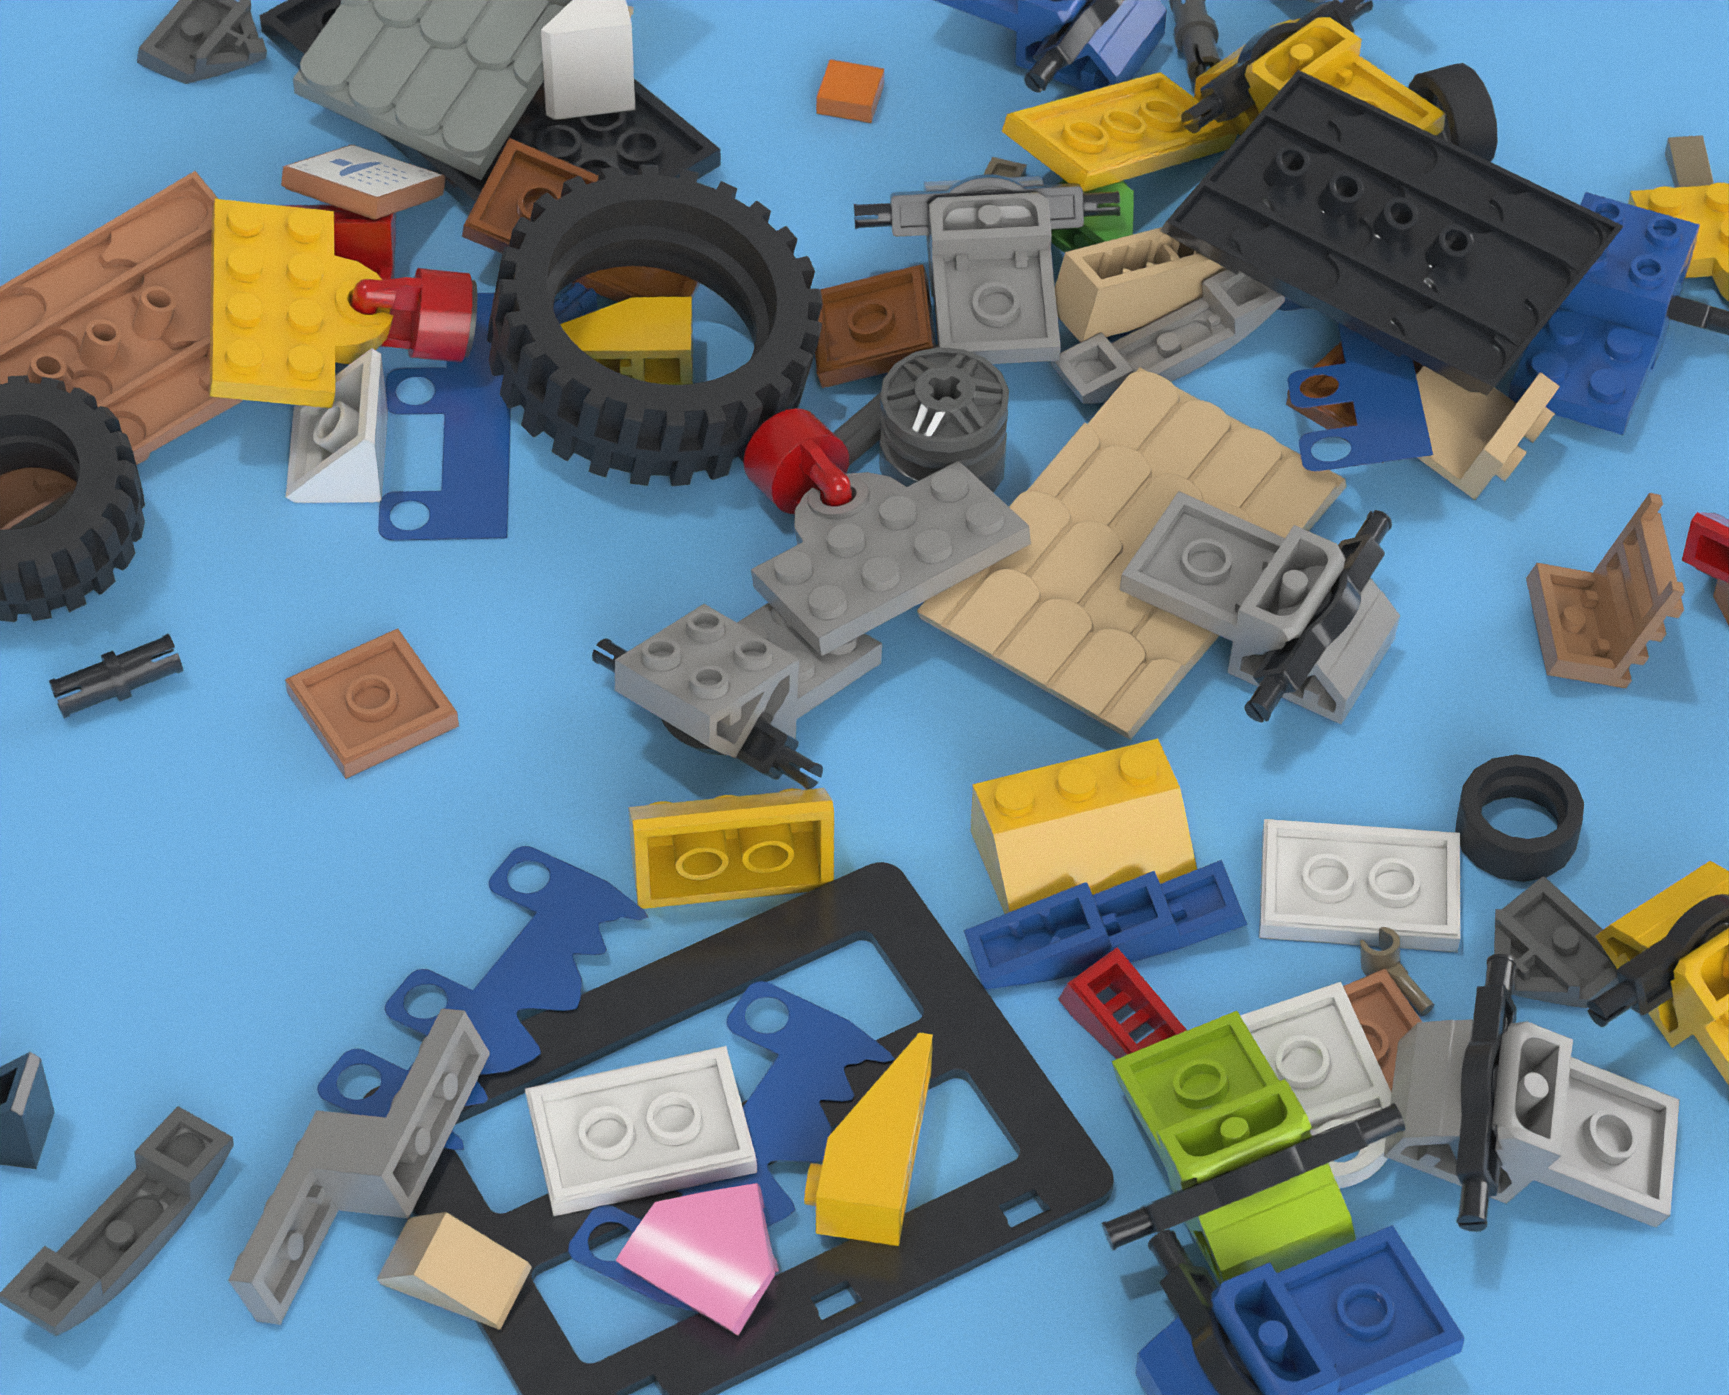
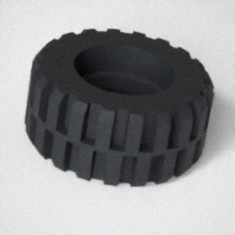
M28 375L8 376V383L0 384V475L23 468H44L70 477L77 482V485L67 503L47 520L22 529H0V621L16 622L18 614H31L33 621L52 618L50 610L66 606L68 611L71 612L87 604L84 596L95 590L98 594L104 593L116 582L113 574L114 568L126 569L136 554L133 542H137L142 538L145 524L142 512L145 506L143 489L127 434L122 433L119 420L109 408L98 407L96 398L81 388H73L71 393H68L64 381L48 377H42L41 383L36 384L30 383Z

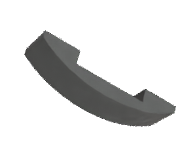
M177 1106L134 1151L136 1169L57 1252L44 1246L0 1292V1303L55 1336L85 1321L128 1286L182 1226L224 1164L234 1146L233 1137Z

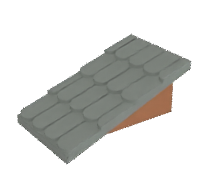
M341 0V5L303 56L300 69L293 78L294 92L303 98L481 180L544 80L541 29L572 0Z

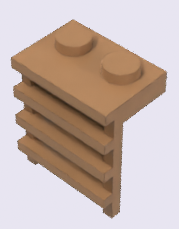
M1648 494L1593 572L1536 563L1526 577L1547 675L1627 688L1632 681L1629 671L1630 665H1644L1649 658L1646 647L1649 640L1661 642L1666 636L1665 618L1667 616L1679 618L1683 613L1684 607L1681 599L1685 593L1683 583L1677 581L1661 513H1657L1663 505L1661 495Z

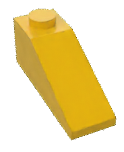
M631 297L560 324L569 338L583 352L598 363L619 374L657 384H693L692 297Z
M918 1033L827 1139L823 1163H810L804 1204L816 1206V1234L899 1246L931 1077L932 1034Z

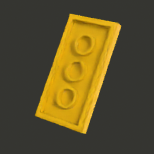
M1161 72L1009 113L1002 128L1004 134L1069 184H1080L1083 192L1228 150L1235 143L1239 131L1227 121L1217 123L1214 119L1201 128L1199 132H1189L1184 126L1192 120L1182 123L1181 114L1200 101Z

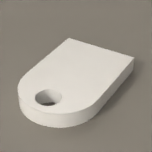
M1341 982L1240 1015L1279 1081L1287 1080L1304 1108L1312 1127L1310 1129L1312 1136L1390 1105L1392 1092ZM1386 1137L1360 1149L1358 1155L1352 1160L1329 1162L1339 1188L1349 1187L1366 1180L1384 1165L1388 1159L1384 1157Z

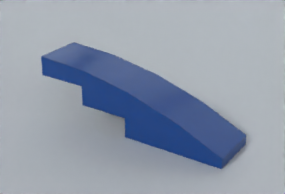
M1219 860L1161 884L1155 871L1094 895L1088 883L1085 882L963 931L981 983L985 990L1076 976L1117 947L1129 962L1132 963L1190 946L1248 924L1222 860Z

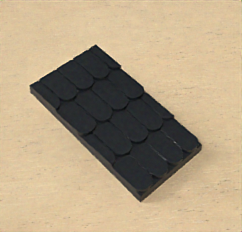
M1297 70L1168 218L1160 231L1236 275L1240 271L1301 307L1307 309L1314 308L1398 357L1404 354L1465 390L1474 393L1480 392L1487 396L1624 226L1309 74Z

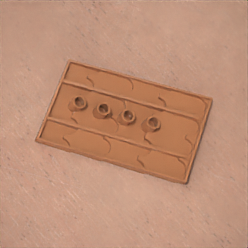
M193 171L0 286V384L8 383V376L28 375L30 383L40 384L42 377L64 381L68 393H71L73 388L83 389L96 398L98 407L109 408L119 420L122 433L127 434L136 465L145 461L152 451L242 402L240 399L209 397L212 211L214 200L218 199V197L196 171ZM23 468L0 475V529L14 530L27 528L52 517L70 499L77 482L62 473L44 468Z

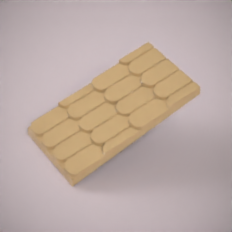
M1139 367L1136 372L1128 375L1088 424L1084 422L1030 488L1018 495L1009 506L1029 525L1031 544L924 601L918 608L917 613L920 619L1131 740L1220 636L1120 591L1123 571L1178 491L1286 538L1294 525L1309 531L1347 487L1345 478L1330 470L1309 471L1305 469L1302 465L1301 454L1278 443L1266 432L1243 424L1225 414L1216 405L1199 400L1175 387L1168 379Z

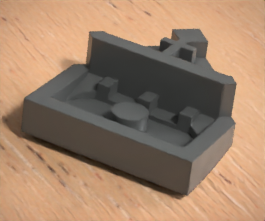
M179 0L139 47L137 63L168 78L188 84L225 74L266 59L267 50L263 38L258 36L250 12L252 5L250 0Z
M1544 876L1503 909H1495L1494 954L1509 955L1514 959V963L1516 962L1512 995L1549 1003L1588 1008L1586 1006L1588 1001L1594 1000L1618 984L1617 968L1595 937L1603 929Z

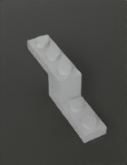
M440 1010L428 1036L424 1038L420 1045L418 1056L400 1091L394 1096L391 1109L386 1118L316 1110L302 1139L296 1144L293 1156L274 1193L267 1200L264 1212L245 1249L238 1256L234 1270L228 1279L257 1322L281 1324L338 1210L409 1218L490 1055L465 1011Z

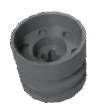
M937 347L914 352L895 363L883 379L880 397L881 436L879 469L881 474L891 477L908 487L959 460L994 493L1004 478L1009 389L1002 373L986 358L964 349Z

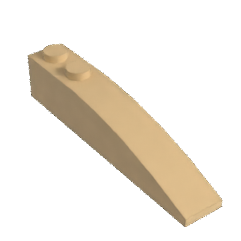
M1162 227L1068 251L1064 254L1055 285L1057 316L1080 343L1101 332L1105 337L1135 330L1202 298V282L1227 269L1161 232Z

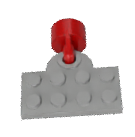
M805 409L785 410L766 420L755 431L745 451L744 470L748 479L781 511L795 514L794 528L797 541L796 546L751 569L753 587L821 656L1031 544L1029 525L959 460L908 487L884 475L869 472L847 474L849 453L846 445L813 413Z

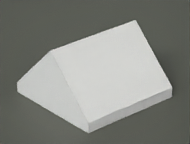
M572 0L541 29L546 115L558 120L635 110L632 23L626 0Z
M371 348L335 375V397L332 408L294 406L286 498L294 503L381 501L388 407L382 357L378 351Z

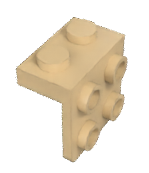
M1423 366L1416 377L1433 455L1417 458L1476 500L1495 475L1505 482L1527 452L1518 446L1519 442L1525 437L1533 443L1552 419L1555 413L1545 406L1560 386L1540 372L1519 401L1515 403L1495 387L1487 396L1480 392H1469Z

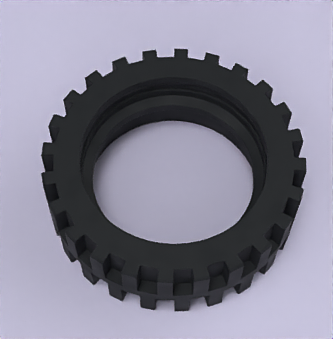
M640 165L638 175L621 176L618 166L600 169L597 182L586 184L581 176L565 181L561 197L558 200L549 193H545L534 202L531 219L528 220L520 217L512 229L509 246L504 247L488 325L487 341L492 343L489 365L493 376L503 375L500 395L507 408H513L518 405L524 408L521 426L532 437L538 436L543 431L554 439L552 452L565 461H568L575 453L591 461L589 472L605 478L609 468L631 473L630 484L648 486L651 475L669 476L671 486L690 485L693 473L706 470L710 479L714 480L729 474L734 458L739 457L744 463L745 451L751 437L766 420L782 411L798 408L822 327V323L818 321L823 306L821 290L810 289L815 269L808 256L795 258L793 255L798 239L787 226L776 231L768 223L771 210L757 200L750 207L735 199L738 188L723 181L719 183L717 189L697 183L699 173L681 169L679 178L659 175L658 165ZM641 266L675 272L711 289L737 312L754 341L753 354L746 364L735 371L706 382L667 385L633 379L598 363L569 338L554 314V299L558 292L573 281L604 269Z

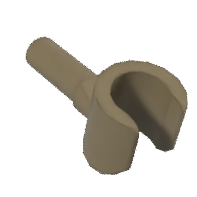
M1388 927L1379 928V945L1382 951L1373 950L1364 940H1360L1361 969L1366 976L1386 969L1403 995L1422 1016L1434 1008V1003L1408 975V971L1400 963V938L1394 930Z

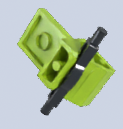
M1236 1010L1112 1061L1117 1082L1167 1170L1172 1194L1141 1206V1208L1113 1220L1102 1222V1228L1111 1249L1114 1251L1118 1247L1152 1233H1159L1185 1222L1219 1284L1267 1263H1271L1275 1272L1279 1273L1356 1240L1351 1215L1329 1162L1363 1149L1369 1144L1387 1136L1405 1131L1406 1127L1403 1117L1396 1104L1392 1103L1383 1109L1355 1120L1347 1121L1312 1136L1310 1132L1312 1127L1301 1103L1287 1080L1279 1081Z

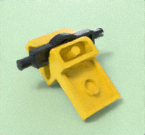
M1333 0L1319 5L1302 18L1277 23L1268 29L1260 31L1245 45L1198 76L1195 81L1194 97L1200 102L1189 110L1184 111L1181 114V121L1183 123L1192 120L1184 126L1191 133L1199 132L1201 128L1214 119L1217 123L1227 121L1239 131L1238 134L1241 136L1297 70L1309 74L1435 136L1444 129L1446 113L1360 56L1362 39L1354 34L1355 31L1351 23L1372 10V0L1364 3L1362 2L1365 0H1345L1342 3L1339 0Z
M1709 861L1616 920L1595 936L1617 968L1618 984L1594 1000L1588 1001L1586 1006L1590 1008L1587 1010L1589 1016L1600 1027L1607 1026L1609 1022L1629 1009L1642 1016L1648 1013L1671 1048L1694 1035L1729 1085V871Z

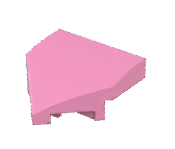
M757 1183L655 1202L615 1260L625 1269L736 1335H739L775 1276V1272L779 1271L777 1259L773 1256L763 1208H765L761 1187Z

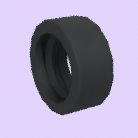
M1458 63L1416 74L1408 88L1446 113L1444 129L1436 136L1491 162L1495 157L1498 143L1497 120L1493 102L1487 88L1475 70L1464 63Z
M1517 754L1492 758L1475 768L1463 784L1455 832L1460 833L1462 852L1479 869L1500 879L1521 882L1537 880L1543 876L1547 878L1564 868L1576 851L1583 823L1584 801L1577 784L1560 767L1538 757ZM1503 798L1527 799L1543 806L1556 819L1558 823L1557 829L1542 837L1530 839L1512 837L1494 829L1483 818L1481 814L1482 807L1494 800Z

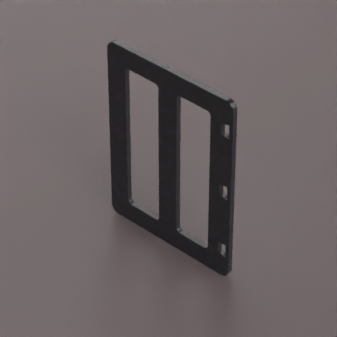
M884 862L864 866L581 994V1000L577 1009L569 1011L546 1010L522 1021V1025L539 1045L541 1054L532 1061L508 1072L479 1075L477 1081L485 1090L488 1100L483 1104L464 1106L455 1125L526 1093L525 1088L546 1084L744 993L755 982H768L853 942L865 940L873 944L922 1015L918 1021L875 1041L889 1051L896 1060L918 1033L932 1034V1069L928 1090L953 1078H961L967 1081L1018 1154V1158L906 1212L899 1246L851 1239L774 1276L739 1335L732 1333L701 1313H697L596 1363H585L578 1358L533 1280L537 1275L572 1259L568 1251L569 1243L595 1208L553 1217L547 1193L507 1213H495L487 1205L456 1151L443 1148L412 1210L413 1215L417 1217L447 1212L524 1259L532 1267L500 1330L476 1321L518 1395H629L652 1383H655L661 1395H717L1104 1205L1109 1200L1113 1190L1114 1179L1111 1167L912 884L898 867ZM865 1059L862 1063L844 1067L845 1075L854 1093L853 1099L850 1101L820 1100V1105L831 1126V1133L895 1060L882 1063ZM380 1086L370 1090L362 1099L373 1095ZM747 1100L741 1103L742 1107L745 1105ZM772 1161V1162L768 1163L767 1166H769V1165H771V1164H773V1163H775V1162H777V1161ZM674 1190L609 1205L642 1220L655 1202L682 1197L683 1194ZM1034 1198L1044 1212L1010 1227L1008 1219L1003 1212ZM615 1222L601 1224L591 1232L588 1238V1247L591 1250L630 1230L624 1225ZM847 1289L856 1303L822 1320L814 1304Z

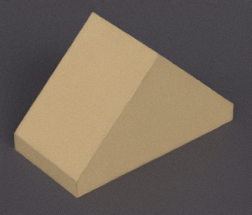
M447 1212L408 1218L377 1280L383 1286L500 1330L532 1267L524 1259Z

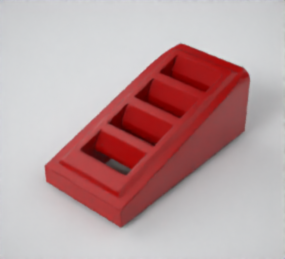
M1118 947L1068 982L1058 998L1069 1014L1116 1059L1187 1031ZM1109 987L1116 996L1103 1005L1097 995ZM1128 1005L1136 1013L1119 1024L1113 1015ZM1144 1023H1148L1155 1031L1136 1044L1129 1034Z

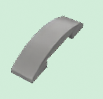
M1227 269L1202 282V298L1113 343H1110L1101 332L1061 352L1060 361H1051V365L1083 404L1104 403L1128 375L1136 372L1139 367L1148 372L1158 374L1170 382L1202 367L1236 345L1259 327L1285 302V297L1240 271L1236 275Z

